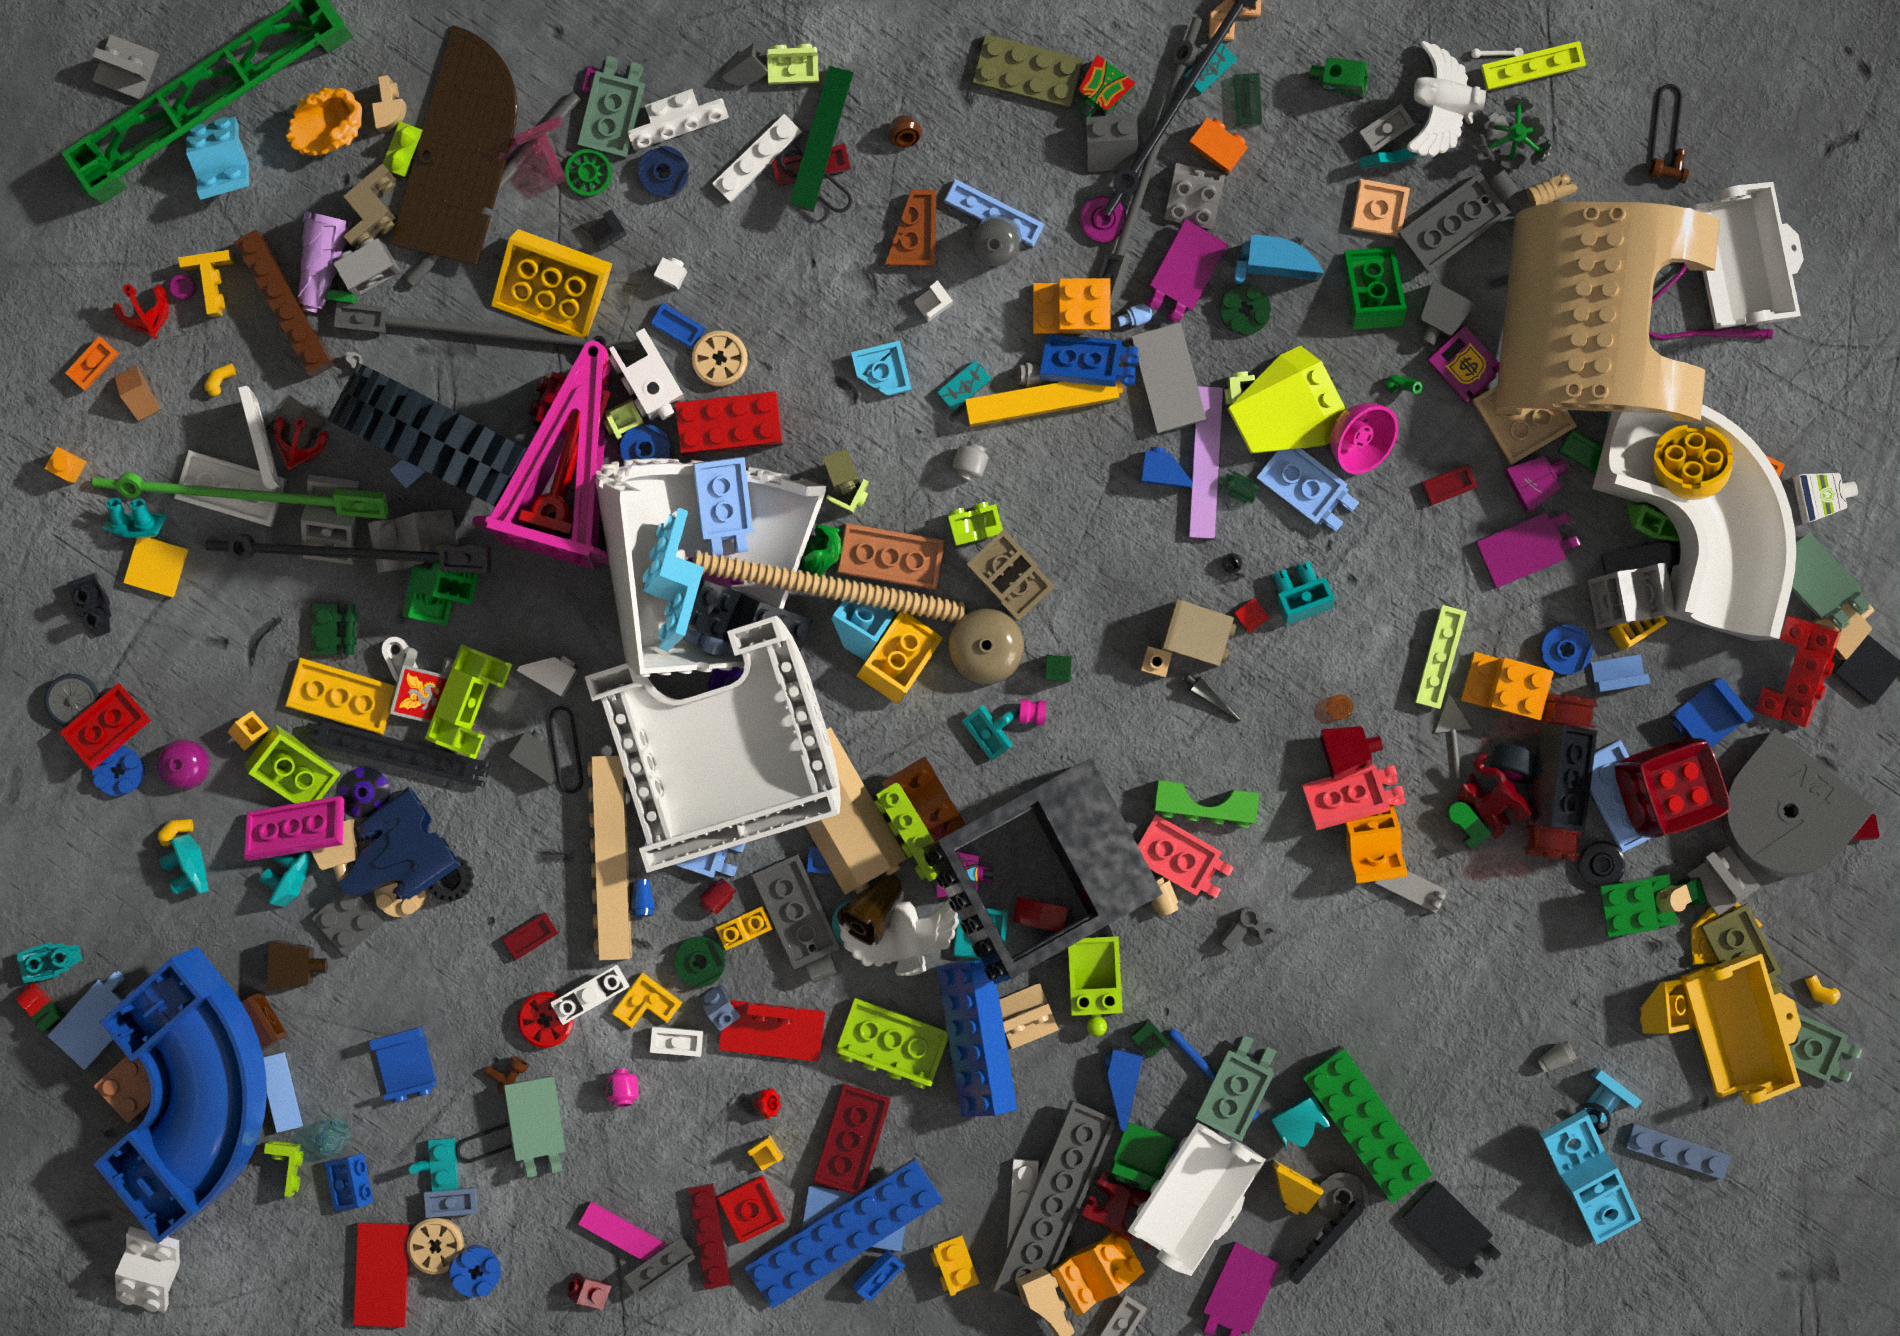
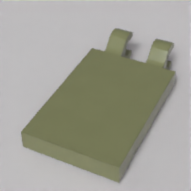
M1744 904L1700 926L1719 964L1747 953L1762 954L1773 993L1783 992L1776 978V975L1782 973L1748 904Z

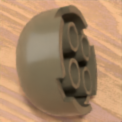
M977 609L964 615L953 627L948 644L949 656L955 669L967 680L983 685L999 683L1011 676L1020 665L1024 654L1023 635L1017 623L1007 614L995 609ZM983 641H990L992 644L991 649L984 650L982 648Z

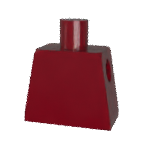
M1361 726L1323 729L1319 737L1333 782L1370 767L1372 762L1371 753L1383 750L1381 737L1378 735L1366 738Z

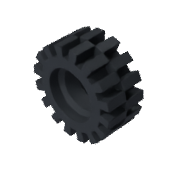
M456 856L461 866L456 869L459 874V883L454 888L445 887L441 880L429 887V892L434 894L435 898L442 899L443 901H455L463 898V896L470 892L469 890L473 886L474 874L471 871L473 870L472 867L467 864L468 862L465 859L463 860L461 857Z

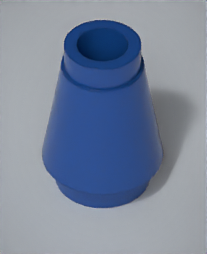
M635 880L630 910L633 911L634 917L653 916L655 905L650 880Z

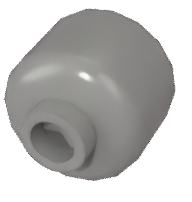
M972 442L960 445L952 462V467L958 471L956 476L967 481H971L972 477L980 478L989 459L985 453L986 449Z

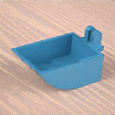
M1251 234L1248 241H1244V245L1241 248L1240 260L1244 261L1237 260L1235 264L1234 282L1242 284L1246 273L1318 281L1324 272L1318 261L1297 243L1280 237Z

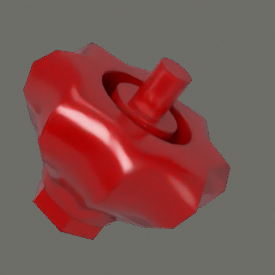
M772 1087L760 1091L759 1097L753 1101L754 1108L765 1119L776 1117L778 1110L781 1108L780 1095Z

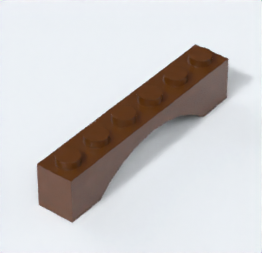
M255 229L234 241L306 372L315 377L335 366L324 343L291 291L263 235Z

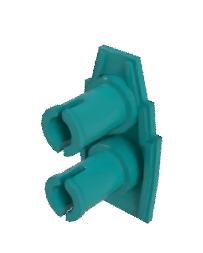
M112 498L105 504L111 518L106 519L102 529L113 532L115 535H122V537L147 539L157 536L167 515L148 513L145 500L141 498L132 500L129 504L132 514H125L121 499Z
M190 834L171 839L174 851L161 856L160 864L166 871L180 865L182 872L185 873L170 880L171 890L175 894H180L182 891L194 887L198 894L208 892L207 876L201 848Z
M302 852L299 857L293 854L273 857L275 862L281 864L288 871L282 877L271 869H266L262 873L260 882L274 890L269 900L270 904L286 907L299 896L312 859V853Z
M50 942L16 953L23 983L60 977L59 974L69 971L71 966L82 961L80 947L64 945V943L52 944Z

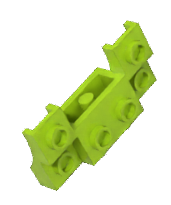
M461 644L425 739L476 759L485 735L471 729L488 684L491 683L503 688L512 664Z

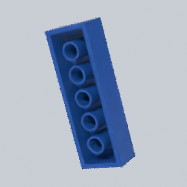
M982 959L956 961L937 966L961 1117L996 1116L1017 1110L997 984H994L986 976L984 971L985 965Z

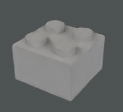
M372 238L366 240L360 245V249L353 253L352 251H347L338 257L339 260L334 263L347 289L357 297L401 274L389 249L379 239L374 240Z

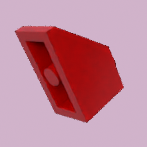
M1017 897L1013 922L1059 931L1065 927L1068 907Z

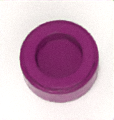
M178 274L171 279L169 290L175 298L188 300L194 296L196 284L191 277L185 274Z

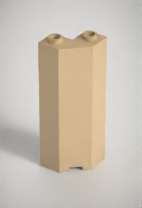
M830 727L827 729L839 778L840 813L836 816L806 824L805 827L844 894L846 895L853 890L858 894L869 887L868 881L886 872L889 876L901 869L899 863L907 858Z

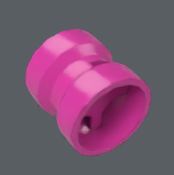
M1021 699L1019 724H1027L1034 721L1036 725L1044 726L1046 701L1030 702L1029 699Z

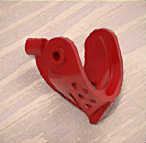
M159 283L155 285L153 290L157 302L153 308L144 313L135 297L136 290L130 284L124 285L123 292L130 297L139 316L127 317L120 303L113 304L114 314L124 325L133 331L145 333L152 336L153 339L158 338V331L169 315V302L165 289Z
M279 416L274 423L273 437L286 464V471L291 472L294 467L315 459L323 451L329 439L328 431L320 432L314 447L297 449L301 430L305 429L306 426L304 419H296V430L292 444L289 446L281 438L285 420H283L282 416Z

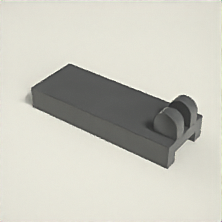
M680 1236L626 1274L624 1279L637 1298H639L691 1262L695 1256L691 1248L687 1246L686 1241Z

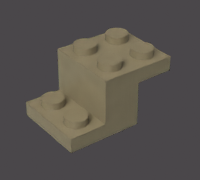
M383 164L343 196L363 219L344 235L346 240L357 250L361 248L360 245L366 240L372 238L375 240L381 233H388L394 228V222L398 220L379 198L381 194H388L395 187L394 183L398 181Z
M1004 529L966 564L1017 621L1023 618L1055 587L1038 569L1039 566Z

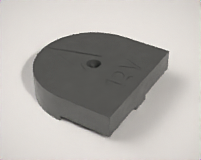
M1774 728L1733 776L1726 787L1730 811L1721 816V822L1729 845L1738 857L1750 867L1775 877H1798L1814 872L1836 858L1876 808ZM1788 809L1790 811L1789 817L1784 815V810Z

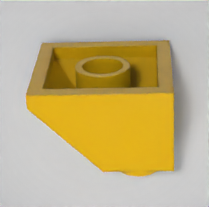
M1682 978L1660 982L1643 1004L1640 1016L1643 1033L1669 1034L1696 1028Z
M1273 1160L1271 1165L1281 1199L1286 1203L1285 1208L1297 1215L1300 1211L1307 1214L1322 1196L1324 1190L1317 1183Z

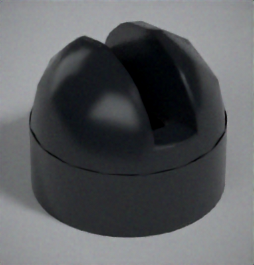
M1229 553L1222 560L1223 569L1231 574L1238 572L1243 565L1242 558L1236 553ZM1228 558H1233L1238 566L1236 569H1234Z

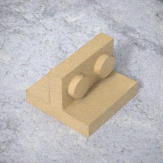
M1040 982L999 999L1004 1030L1012 1049L1059 1030Z

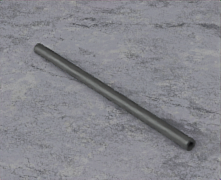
M571 92L505 166L498 193L581 101L574 92ZM427 254L405 280L415 288L441 257Z

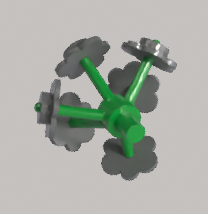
M1523 95L1511 96L1509 100L1504 101V106H1506L1508 112H1515V124L1509 127V124L1505 122L1506 116L1504 114L1499 115L1495 112L1489 114L1488 121L1483 125L1486 132L1485 136L1483 134L1480 135L1482 143L1479 144L1480 153L1485 158L1489 156L1492 161H1495L1492 149L1508 140L1512 141L1511 148L1502 147L1496 159L1500 161V166L1503 169L1513 168L1517 170L1526 161V157L1520 154V150L1517 148L1519 142L1527 144L1535 151L1530 157L1533 166L1539 161L1544 162L1550 156L1553 145L1549 140L1538 146L1535 144L1539 142V137L1543 136L1546 131L1545 127L1540 124V118L1534 117L1532 119L1530 116H1524L1521 119V113L1525 112L1526 109L1533 108V102ZM1487 139H1488V140H1494V139H1496V141H1494V142H1492L1491 144H1489L1488 141H1487Z

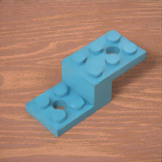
M678 508L672 515L669 514L665 522L658 525L655 537L658 538L657 544L652 547L649 554V559L652 560L650 568L646 569L642 582H645L643 592L668 601L664 612L667 619L658 633V638L661 639L658 648L667 652L685 637L704 569L702 566L676 557L688 511Z
M1585 1109L1540 1133L1561 1182L1577 1204L1596 1245L1641 1221L1617 1166L1605 1152ZM1576 1139L1573 1145L1567 1146L1569 1141ZM1613 1209L1611 1214L1604 1216L1608 1210Z

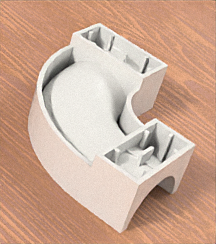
M1702 405L1701 422L1675 421L1670 414L1612 412L1592 489L1638 503H1650L1663 511L1675 526L1680 540L1681 556L1679 565H1673L1669 580L1674 599L1675 613L1666 616L1751 641L1779 639L1795 573L1796 539L1792 512L1785 490L1766 455L1739 426L1705 405ZM1681 425H1688V428L1705 429L1706 426L1718 431L1728 440L1733 450L1732 471L1726 485L1718 493L1702 500H1686L1674 495L1667 488L1661 487L1654 474L1653 458L1658 440L1670 429Z

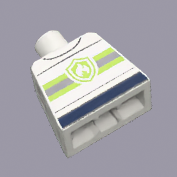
M1840 473L1801 474L1793 477L1802 524L1846 509V498L1858 495L1855 481L1842 483Z

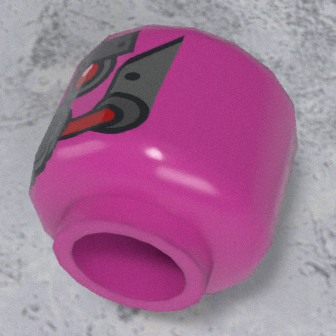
M628 1069L613 1070V1074L605 1079L606 1100L612 1103L613 1107L632 1106L633 1101L637 1100L639 1095L637 1076L628 1073Z

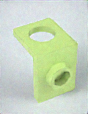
M863 479L850 506L829 495L826 496V500L854 514L857 506L862 507L868 496L865 490L869 483Z

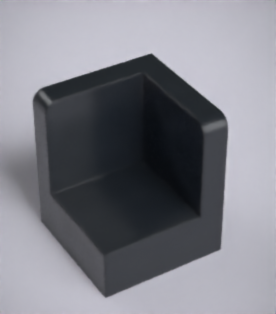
M612 209L603 214L605 217L603 220L589 228L590 233L601 250L627 235Z

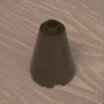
M894 875L881 876L839 910L837 918L841 926L843 927L846 924L850 928L848 933L862 943L872 945L875 942L876 945L879 944L902 894L901 881Z

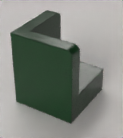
M1047 654L1045 681L1070 682L1072 656Z
M1149 1019L1130 1035L1149 1058H1152L1164 1046L1170 1045L1168 1040Z

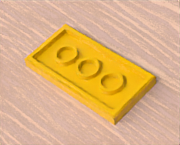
M299 658L285 706L384 735L396 686Z

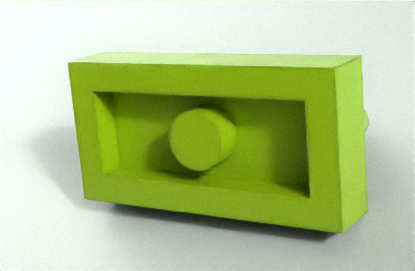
M399 121L383 161V165L391 173L407 178L423 130Z

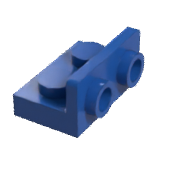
M363 1153L324 1162L334 1212L360 1208L373 1203L372 1189Z

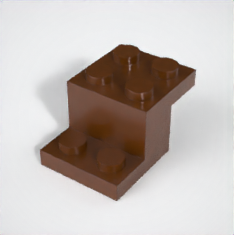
M925 756L881 782L885 789L894 783L900 784L934 841L965 825L961 815Z

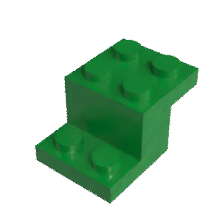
M439 545L436 547V552H439ZM433 562L432 570L412 566L402 616L447 626L452 601L472 605L478 573L439 571V562Z
M1670 874L1622 880L1616 884L1599 886L1606 937L1659 930V927L1676 925V912H1661L1656 906L1657 894L1671 885Z

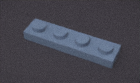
M1634 1123L1631 1125L1625 1144L1627 1149L1724 1180L1731 1158L1729 1154Z

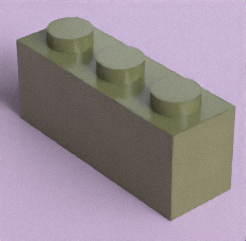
M847 448L823 457L836 493L841 491L842 495L857 490L856 485L860 483Z

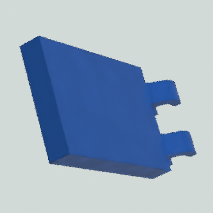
M1047 334L1040 369V380L1115 387L1116 381H1119L1126 386H1134L1136 378L1134 376L1135 368L1131 366L1138 365L1139 348L1135 346L1123 347L1122 340ZM1123 361L1130 366L1119 367V363Z

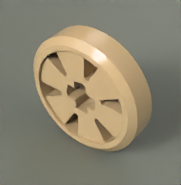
M712 331L702 336L695 344L692 352V364L696 374L702 381L711 386L725 387L734 384L743 376L748 364V355L744 344L737 336L727 331ZM719 352H723L724 358L727 359L726 363L722 362L721 365H717L716 360L713 359L714 355L718 356Z
M443 1217L427 1218L413 1228L407 1241V1252L411 1262L416 1268L428 1274L447 1272L453 1256L457 1252L464 1250V1238L461 1230L455 1223ZM438 1239L441 1242L439 1247L442 1250L440 1252L438 1250L434 1252L430 1249L432 1247L431 1240L435 1242Z

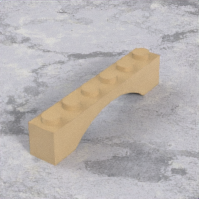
M1040 1268L1015 1279L1022 1303L1044 1318L1052 1329L1054 1336H1071L1074 1334L1070 1321L1065 1318L1064 1311H1066V1306L1063 1299L1057 1295L1055 1288L1058 1287V1283L1052 1273Z

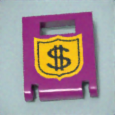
M1466 325L1461 326L1426 359L1465 404L1471 402L1470 397L1466 393L1469 392L1473 397H1476L1497 377L1492 368L1499 373L1500 363ZM1457 340L1463 347L1447 362L1441 354Z

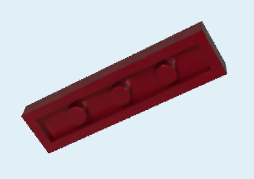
M714 1183L689 1187L688 1191L705 1289L731 1285Z

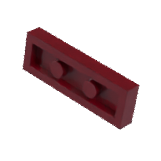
M845 143L833 146L826 173L831 175L851 170ZM795 155L783 158L785 166L798 175L802 156ZM779 160L772 161L777 186L782 187L794 184L796 179L781 167Z

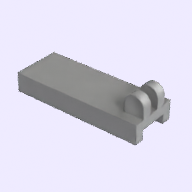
M1407 871V877L1374 881L1375 884L1434 913H1437L1438 909H1440L1447 890Z

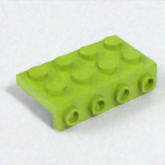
M894 783L877 793L878 800L874 801L881 814H888L891 821L887 824L895 836L900 834L905 843L901 844V847L907 857L913 856L916 860L917 865L914 868L921 880L927 878L928 882L936 879L937 874L933 867L929 866L924 858L925 851L922 847L934 842L900 784Z
M855 998L835 1052L840 1054L839 1058L851 1063H853L854 1059L864 1062V1068L876 1072L878 1068L888 1071L887 1076L901 1080L902 1077L912 1080L910 1084L925 1089L926 1085L932 1086L948 1040V1033L944 1029Z

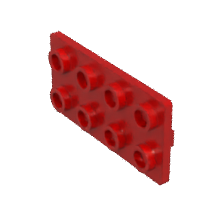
M730 1000L731 1004L740 1014V1018L721 1030L719 1050L808 1061L820 1060L825 1011Z

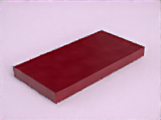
M843 1083L813 1182L854 1195L863 1190L891 1098Z

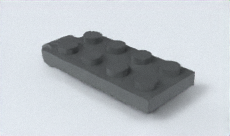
M1505 170L1489 182L1486 181L1480 172L1398 232L1397 235L1425 273L1428 274L1511 212L1503 202L1517 193L1519 189ZM1482 198L1486 199V204L1482 202Z
M799 854L753 874L752 877L795 972L800 970L801 967L806 966L813 983L836 974L837 971L830 954L838 953L842 950ZM814 944L816 950L810 951L809 945Z

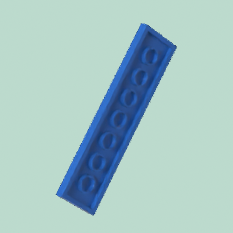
M914 1157L745 1264L744 1268L773 1309L943 1202V1198Z

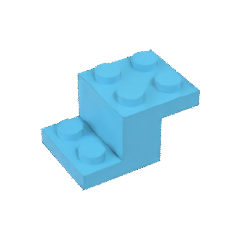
M222 117L210 124H198L187 132L186 154L197 178V193L200 200L249 186V161L239 139V125L236 117Z

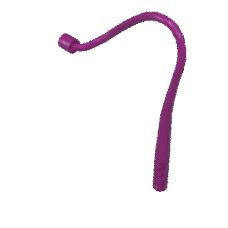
M1683 262L1679 272L1652 297V305L1684 274L1687 269L1685 262ZM1699 329L1672 334H1656L1649 330V336L1655 339L1692 336L1772 339L1773 329Z

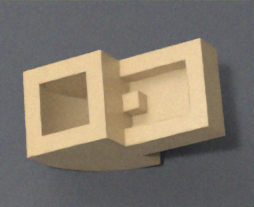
M388 75L378 77L382 102L372 103L375 126L380 133L389 132L397 128L399 121L402 122L404 120L407 108L403 99L395 100V98L399 97L398 86Z

